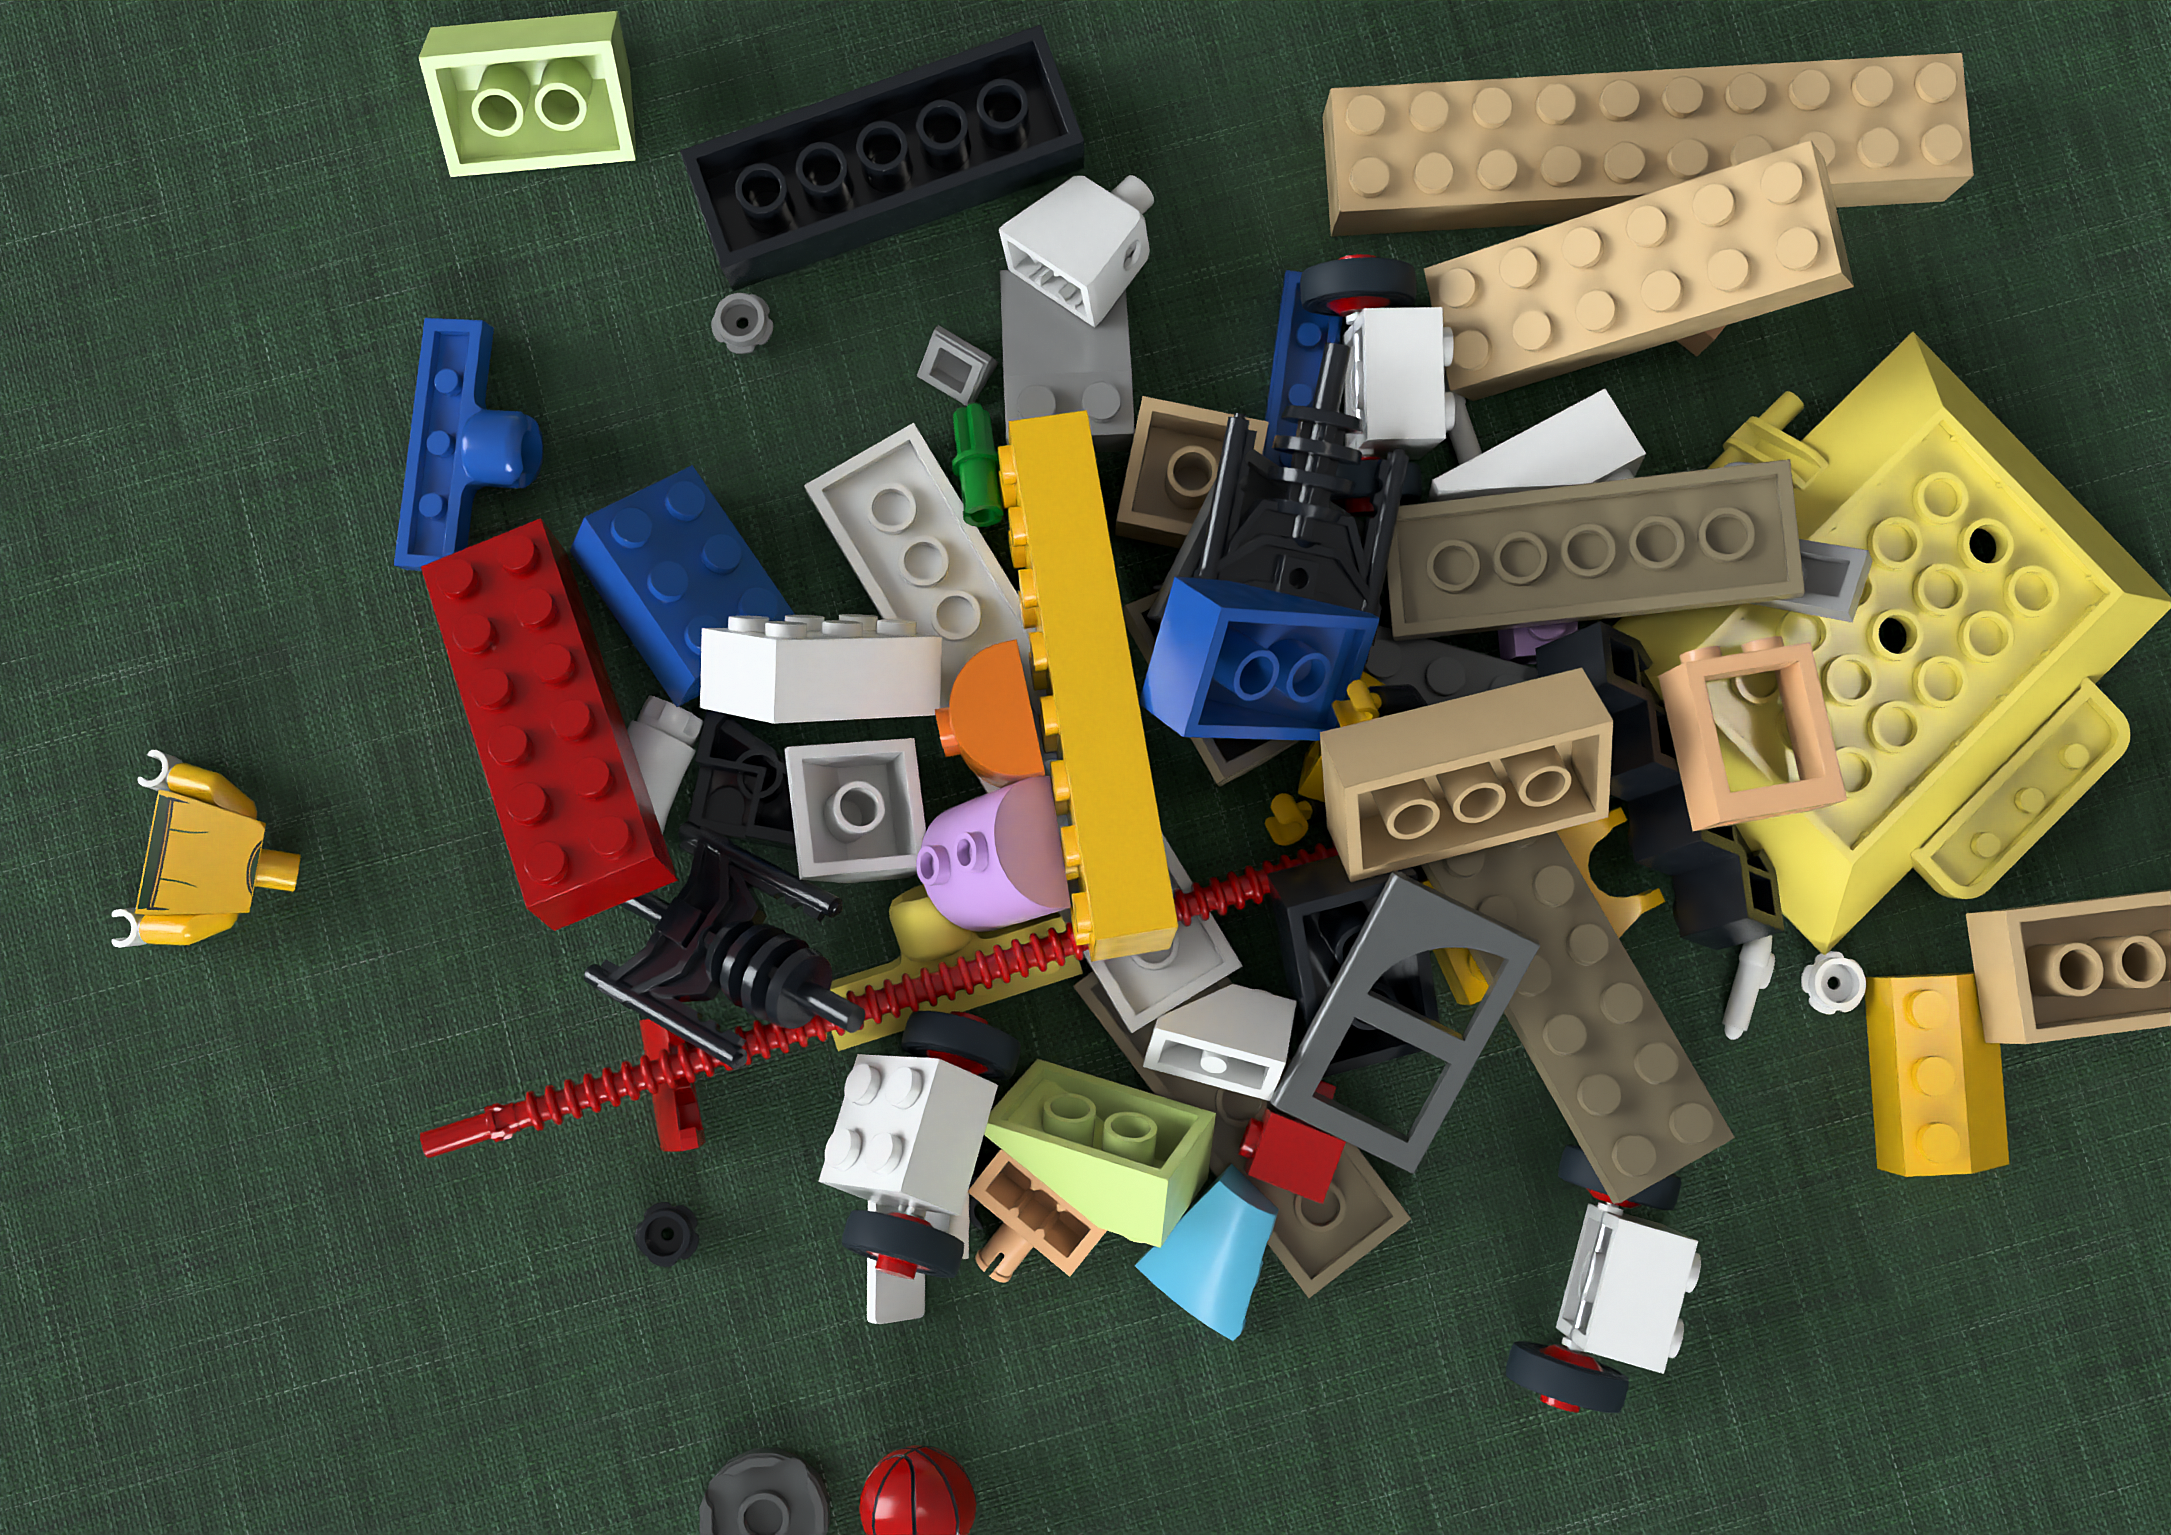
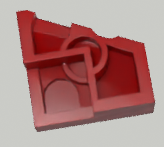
M649 1019L639 1020L644 1052L651 1061L659 1058V1052L662 1049H666L671 1055L678 1052V1045L681 1043H685L688 1049L695 1047ZM686 1077L677 1080L678 1085L675 1089H670L667 1083L659 1085V1092L656 1095H652L662 1151L679 1152L696 1149L706 1142L695 1082L689 1083Z

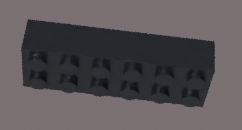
M1041 25L688 147L680 150V154L721 269L732 290L736 291L1083 169L1084 139Z

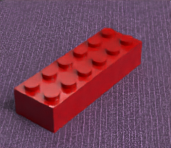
M541 518L421 566L526 908L553 931H556L678 881L567 552Z

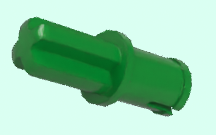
M970 403L967 407L957 408L953 414L957 456L953 459L952 470L955 476L960 478L964 508L963 520L970 526L987 527L1000 522L1002 516H1004L998 480V471H1000L999 456L994 450L989 412L983 410L981 404Z

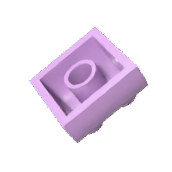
M1050 776L1029 777L951 807L939 814L929 825L917 855V874L934 906L950 922L970 931H995L1071 908Z

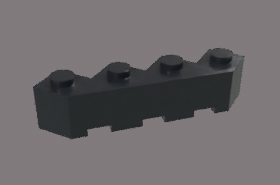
M1599 621L1535 648L1537 678L1583 668L1613 719L1610 795L1623 799L1628 803L1630 820L1628 842L1634 854V862L1673 876L1675 892L1673 916L1679 928L1680 938L1714 950H1721L1784 932L1776 870L1764 849L1751 852L1736 824L1699 831L1692 830L1664 700H1661L1644 672L1649 669L1653 662L1640 640Z

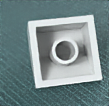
M914 738L791 746L785 749L800 880L858 883L910 878L917 874L916 860L926 833Z

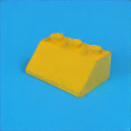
M1975 973L1865 977V1006L1877 1169L1905 1177L1973 1174L2009 1165L2000 1043H1985Z

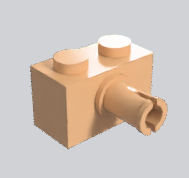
M1002 1149L999 1150L968 1190L970 1195L1003 1221L986 1245L975 1255L976 1263L985 1272L999 1253L1004 1254L1003 1260L989 1276L998 1282H1008L1013 1272L1033 1247L1070 1277L1107 1231L1098 1228Z

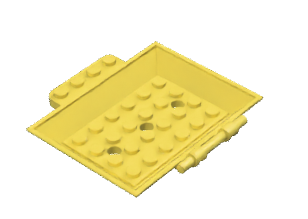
M1911 332L1801 441L1782 431L1804 409V404L1798 396L1790 391H1785L1759 418L1750 417L1723 444L1725 451L1707 468H1721L1733 462L1762 463L1790 459L1799 539L1868 550L1872 558L1870 571L1853 623L1746 603L1621 617L1612 626L1640 640L1653 662L1649 669L1644 672L1661 700H1663L1658 676L1680 665L1679 655L1704 647L1720 646L1722 656L1743 653L1741 645L1773 636H1782L1784 646L1811 642L1847 801L1814 811L1739 823L1736 826L1751 852L1764 849L1774 866L1782 914L1823 955H1826L1912 868L1937 893L1947 898L1973 899L1985 894L2127 750L2130 742L2129 723L2125 715L2095 684L2171 609V597L1914 332ZM1977 528L1987 531L1995 540L1996 553L1989 563L1977 560L1970 550V537ZM1886 618L1896 619L1903 625L1906 631L1905 646L1897 654L1886 650L1879 639V628ZM1775 670L1706 681L1730 793L1800 781Z

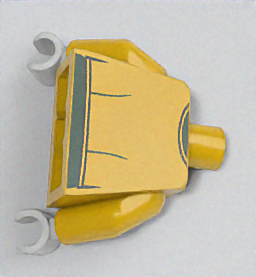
M158 750L148 752L147 756L162 762V772L154 780L138 777V783L158 791L136 908L118 909L112 912V917L124 916L131 923V933L128 938L112 939L113 946L121 948L144 944L191 945L230 929L237 921L239 913H249L254 886L294 892L301 854L262 849L266 823L257 820V809L254 801L220 773L183 763L177 757Z

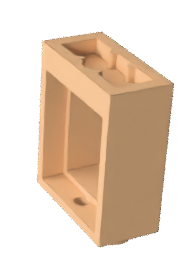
M1773 636L1747 642L1741 645L1743 653L1722 656L1720 646L1699 648L1680 654L1681 664L1658 676L1693 831L1814 811L1847 801L1811 642L1784 646L1782 636ZM1775 670L1800 781L1730 793L1706 681Z

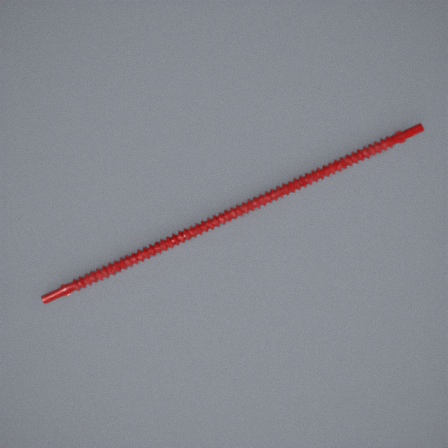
M1333 840L1332 847L1326 849L1321 843L1316 844L1313 854H1308L1304 849L1298 850L1297 858L1294 860H1290L1285 854L1280 856L1279 864L1272 865L1269 860H1265L1262 862V869L1259 871H1255L1252 866H1246L1244 868V875L1239 877L1233 871H1230L1226 874V881L1219 882L1216 877H1211L1208 882L1209 886L1201 888L1197 882L1191 884V891L1188 893H1183L1180 888H1175L1173 890V899L1177 922L1181 921L1184 926L1188 927L1192 923L1191 918L1198 915L1202 921H1207L1210 915L1209 912L1217 910L1220 915L1227 914V906L1232 904L1238 910H1242L1245 908V901L1248 899H1252L1255 904H1261L1263 902V895L1270 893L1267 873L1337 856L1339 854ZM1067 922L1065 925L1066 931L1062 933H1057L1055 928L1051 927L1047 930L1048 936L1039 939L1036 933H1032L1029 936L1030 942L1026 944H1021L1018 939H1013L1011 941V948L1008 950H1003L1000 945H994L993 954L984 956L983 952L978 950L975 952V959L966 962L963 956L957 957V965L953 967H948L945 962H940L938 964V971L934 973H929L928 969L924 967L920 969V976L911 979L909 974L904 973L902 975V982L893 985L891 980L885 979L882 989L874 990L871 985H867L865 987V994L856 996L853 991H848L846 999L865 1010L864 1021L873 1018L876 1024H880L882 1022V1015L892 1013L894 1018H899L901 1016V1009L905 1007H910L913 1012H918L919 1004L924 1001H928L931 1006L935 1007L938 1004L937 998L946 995L950 1001H954L956 999V992L965 989L968 995H972L974 993V986L978 984H983L986 989H991L993 986L992 981L996 978H1001L1007 984L1010 983L1011 974L1019 972L1023 978H1027L1030 968L1038 967L1041 972H1045L1047 970V963L1051 961H1056L1058 966H1064L1065 958L1070 955H1074L1075 959L1080 961L1084 957L1083 952L1089 950L1088 944L1076 946L1072 922ZM817 1014L807 1024L796 1029L779 1027L772 1023L763 1025L760 1020H755L753 1022V1029L749 1031H744L740 1025L734 1029L735 1034L746 1040L742 1046L747 1051L746 1065H750L753 1062L752 1056L756 1054H762L764 1059H769L771 1057V1050L775 1048H780L783 1053H788L790 1051V1044L793 1042H799L800 1046L804 1048L808 1046V1039L810 1037L817 1036L820 1041L824 1042L829 1031L836 1030L840 1036H843L846 1032ZM864 1022L858 1030H862L864 1028ZM681 1043L678 1045V1052L670 1055L666 1049H662L659 1052V1058L651 1061L649 1056L643 1055L640 1058V1064L637 1066H632L629 1061H624L621 1064V1070L618 1072H613L610 1067H605L602 1070V1076L599 1078H594L591 1073H586L583 1076V1082L580 1084H575L572 1079H566L564 1081V1088L561 1090H556L553 1085H547L545 1087V1094L542 1096H537L534 1091H528L524 1101L505 1105L496 1103L484 1107L485 1113L420 1133V1141L427 1158L488 1139L500 1142L511 1138L514 1133L530 1126H534L537 1131H542L547 1120L553 1119L556 1125H561L566 1114L572 1113L574 1118L580 1119L585 1108L591 1107L593 1112L599 1113L604 1102L610 1101L612 1106L618 1107L623 1096L629 1095L631 1100L637 1101L642 1090L648 1089L650 1094L656 1095L659 1092L658 1086L667 1083L670 1089H675L678 1085L677 1080L686 1077L689 1083H693L696 1081V1074L705 1071L708 1077H712L715 1075V1068L724 1065L727 1071H731L733 1068L697 1047L688 1049L685 1043Z

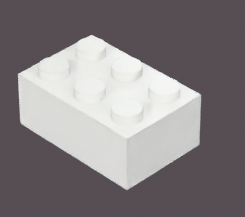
M841 614L839 615V620L824 621L823 616L785 615V621H769L768 617L729 616L728 628H702L700 708L774 724L935 715V709L940 708L942 637L916 633V621L878 620V616Z

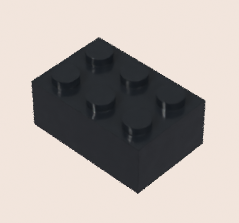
M1337 855L1267 873L1289 996L1291 1000L1296 1001L1294 1023L1299 1044H1301L1392 872L1350 882L1340 856ZM1412 867L1397 871L1403 872L1406 876L1418 881L1417 873ZM1429 950L1414 954L1396 963L1384 972L1370 990L1440 1023ZM1355 1017L1322 1078L1424 1050Z

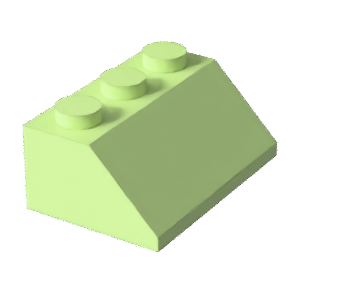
M618 11L430 28L418 58L450 177L636 160L630 69Z

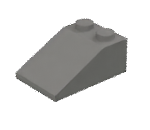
M1000 270L1007 445H1009V421L1087 410L1094 452L1131 451L1135 429L1126 289L1103 320L1094 328L1009 270Z

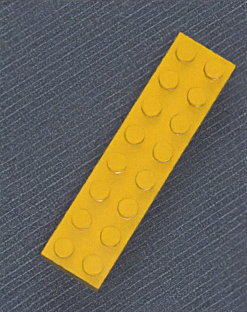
M1087 410L1009 421V445L998 446L1000 491L1004 509L1008 508L1010 524L1008 536L1014 569L1026 568L1018 570L1020 591H1018L1023 628H1036V632L1029 633L1031 651L1028 652L1034 691L1046 689L1047 696L1039 697L1041 714H1039V725L1044 753L1056 752L1057 760L1050 761V779L1056 816L1067 815L1068 826L1061 827V847L1067 880L1077 879L1079 893L1072 894L1073 906L1070 908L1076 946L1088 944L1091 962L1170 949L1177 932L1178 922Z

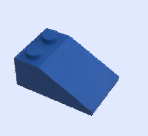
M1175 576L1139 704L1182 737L1320 741V732L1340 727L1331 704L1335 700H1350L1346 691L1347 686L1354 680L1361 678L1380 618L1372 613L1237 582Z

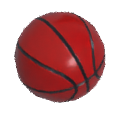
M911 1445L889 1453L877 1463L867 1477L862 1489L859 1512L866 1535H969L975 1520L977 1501L973 1485L964 1467L955 1457L933 1446Z

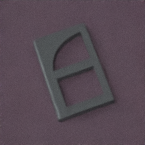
M1392 871L1275 1090L1270 1103L1277 1109L1414 1174L1540 947L1539 941L1406 876L1403 872ZM1452 947L1470 948L1504 958L1463 1035L1370 990L1379 977L1390 967L1407 957L1427 950ZM1355 1017L1447 1062L1407 1136L1315 1092Z

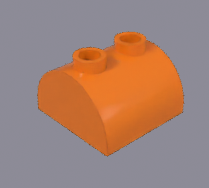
M1017 639L989 646L978 652L964 665L953 684L949 707L935 709V715L945 757L961 754L965 763L978 777L991 785L1003 788L1029 777L1045 776V770Z

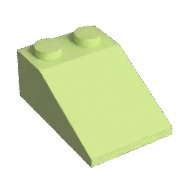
M1037 1059L991 1110L984 1135L1098 1228L1123 1235L1133 1242L1147 1243L1161 1248L1208 1179L1216 1113Z

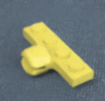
M923 884L897 896L892 900L889 908V918L900 948V956L890 963L833 980L830 991L845 999L848 991H853L856 996H861L865 994V987L867 985H871L874 990H880L883 988L885 979L891 980L893 985L902 982V975L904 973L909 974L911 979L919 977L920 969L924 967L928 969L929 973H934L938 971V964L940 962H945L948 967H953L957 965V957L963 956L966 962L975 959V952L981 950L984 956L993 954L994 945H1000L1003 950H1008L1011 948V941L1013 939H1018L1021 944H1026L1030 942V934L1036 933L1039 939L1048 936L1047 930L1053 927L1057 933H1062L1066 931V924L1060 914L1055 912L995 931H970L946 919L932 903ZM1070 955L1065 958L1064 966H1058L1056 961H1051L1047 963V970L1045 972H1041L1038 967L1030 968L1027 978H1023L1019 972L1011 974V981L1007 984L1001 978H996L992 981L993 986L991 989H986L983 984H978L974 986V993L972 995H968L965 989L956 992V999L954 1001H950L946 995L937 998L938 1004L935 1007L931 1006L928 1001L921 1002L919 1004V1011H936L949 1014L951 1011L964 1012L1083 974L1082 968L1074 955ZM905 1007L901 1009V1016L899 1018H894L892 1013H886L882 1015V1022L880 1024H876L873 1018L864 1021V1028L862 1030H857L854 1033L846 1031L843 1036L838 1035L836 1030H832L837 1050L841 1051L904 1031L913 1011L910 1007Z

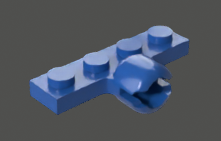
M424 319L394 566L404 570L422 571L421 566L467 548L472 504L477 490L485 486L525 488L537 479L541 470L544 444L538 423L532 417L524 415L521 411L487 410L485 398L494 327L483 320Z

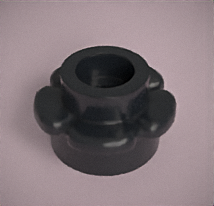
M660 1202L645 1211L644 1221L637 1225L635 1239L638 1248L648 1257L650 1262L658 1266L670 1267L675 1265L678 1259L686 1260L692 1256L698 1247L699 1235L695 1232V1228L698 1225L697 1218L689 1208L684 1205L673 1207L669 1202ZM665 1228H671L674 1231V1237L671 1240L663 1237L662 1232Z

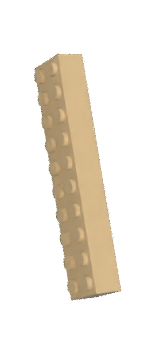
M1962 53L1331 88L1322 117L1331 236L1558 224L1809 140L1814 143L1825 158L1836 208L1944 202L1974 176Z

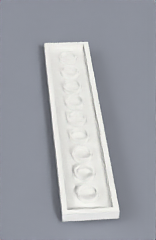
M910 424L805 484L806 492L882 619L916 621V633L942 637L940 708L949 707L950 694L956 677L973 656L994 644L1017 639L1045 776L1051 777L1050 761H1056L1057 754L1056 752L1044 753L1039 725V714H1041L1039 697L1047 696L1046 689L1034 691L1028 652H1031L1029 633L1036 632V628H1023L1017 592L978 528L970 526L963 520V503L915 424ZM977 776L986 793L1000 789ZM1067 815L1057 816L1060 841H1062L1061 827L1068 826ZM1162 833L1172 894L1175 888H1180L1183 893H1188L1191 891L1192 881ZM1077 879L1067 880L1071 906H1073L1072 894L1079 893ZM1070 908L1058 911L1065 924L1072 922ZM1210 912L1207 921H1202L1199 915L1192 917V923L1188 927L1184 926L1181 921H1178L1177 932L1170 949L1092 962L1089 950L1083 952L1084 957L1130 1033L1135 1032L1242 967L1241 962Z

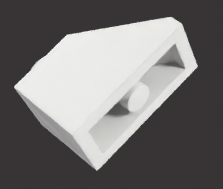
M1231 984L1158 1017L1145 1055L1143 1067L1270 1101L1286 1064L1296 1001L1273 995L1264 990L1250 989Z

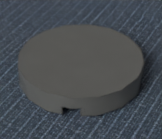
M754 1448L731 1458L711 1479L699 1507L700 1535H826L830 1526V1497L820 1474L801 1456L780 1448Z

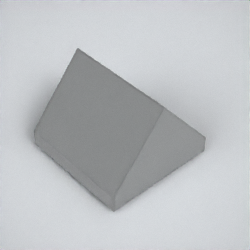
M938 325L933 331L917 377L968 406L970 403L975 402L999 362Z

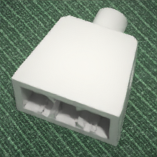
M1133 175L1127 176L1111 192L1085 176H1073L999 228L1008 270L1095 328L1148 259L1150 249L1145 218L1142 214L1154 204V197L1150 189L1142 180Z

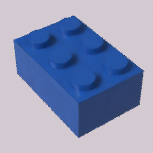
M693 465L585 516L570 548V552L676 707L700 695L702 628H728L729 616L768 617L769 621H785V615H795Z

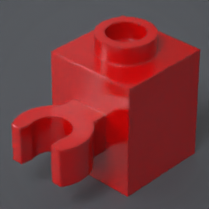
M1321 1080L1315 1092L1333 1099L1336 1087ZM1265 1108L1261 1121L1250 1118L1238 1148V1155L1246 1157L1243 1169L1247 1175L1323 1204L1346 1141L1299 1118L1289 1117Z

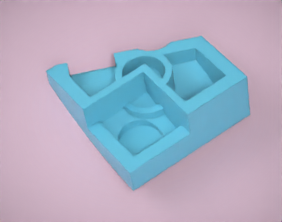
M1231 1164L1188 1207L1161 1248L1152 1245L1141 1256L1135 1267L1188 1313L1216 1332L1234 1341L1245 1327L1247 1320L1245 1316L1251 1295L1261 1273L1263 1254L1267 1241L1272 1235L1279 1209Z

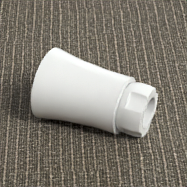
M649 696L640 711L637 721H631L627 732L663 835L674 798L696 752L692 747L702 732L704 721L681 707H676L675 704L655 696Z

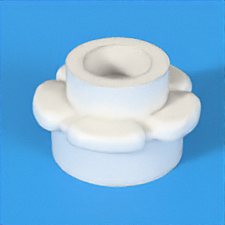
M1829 951L1826 955L1822 953L1817 955L1815 963L1804 968L1801 976V987L1805 993L1809 994V1004L1815 1010L1824 1014H1834L1836 1010L1849 1012L1857 1007L1866 990V979L1862 968L1855 960L1844 958L1840 952ZM1831 977H1835L1838 981V986L1835 989L1828 987L1827 982Z

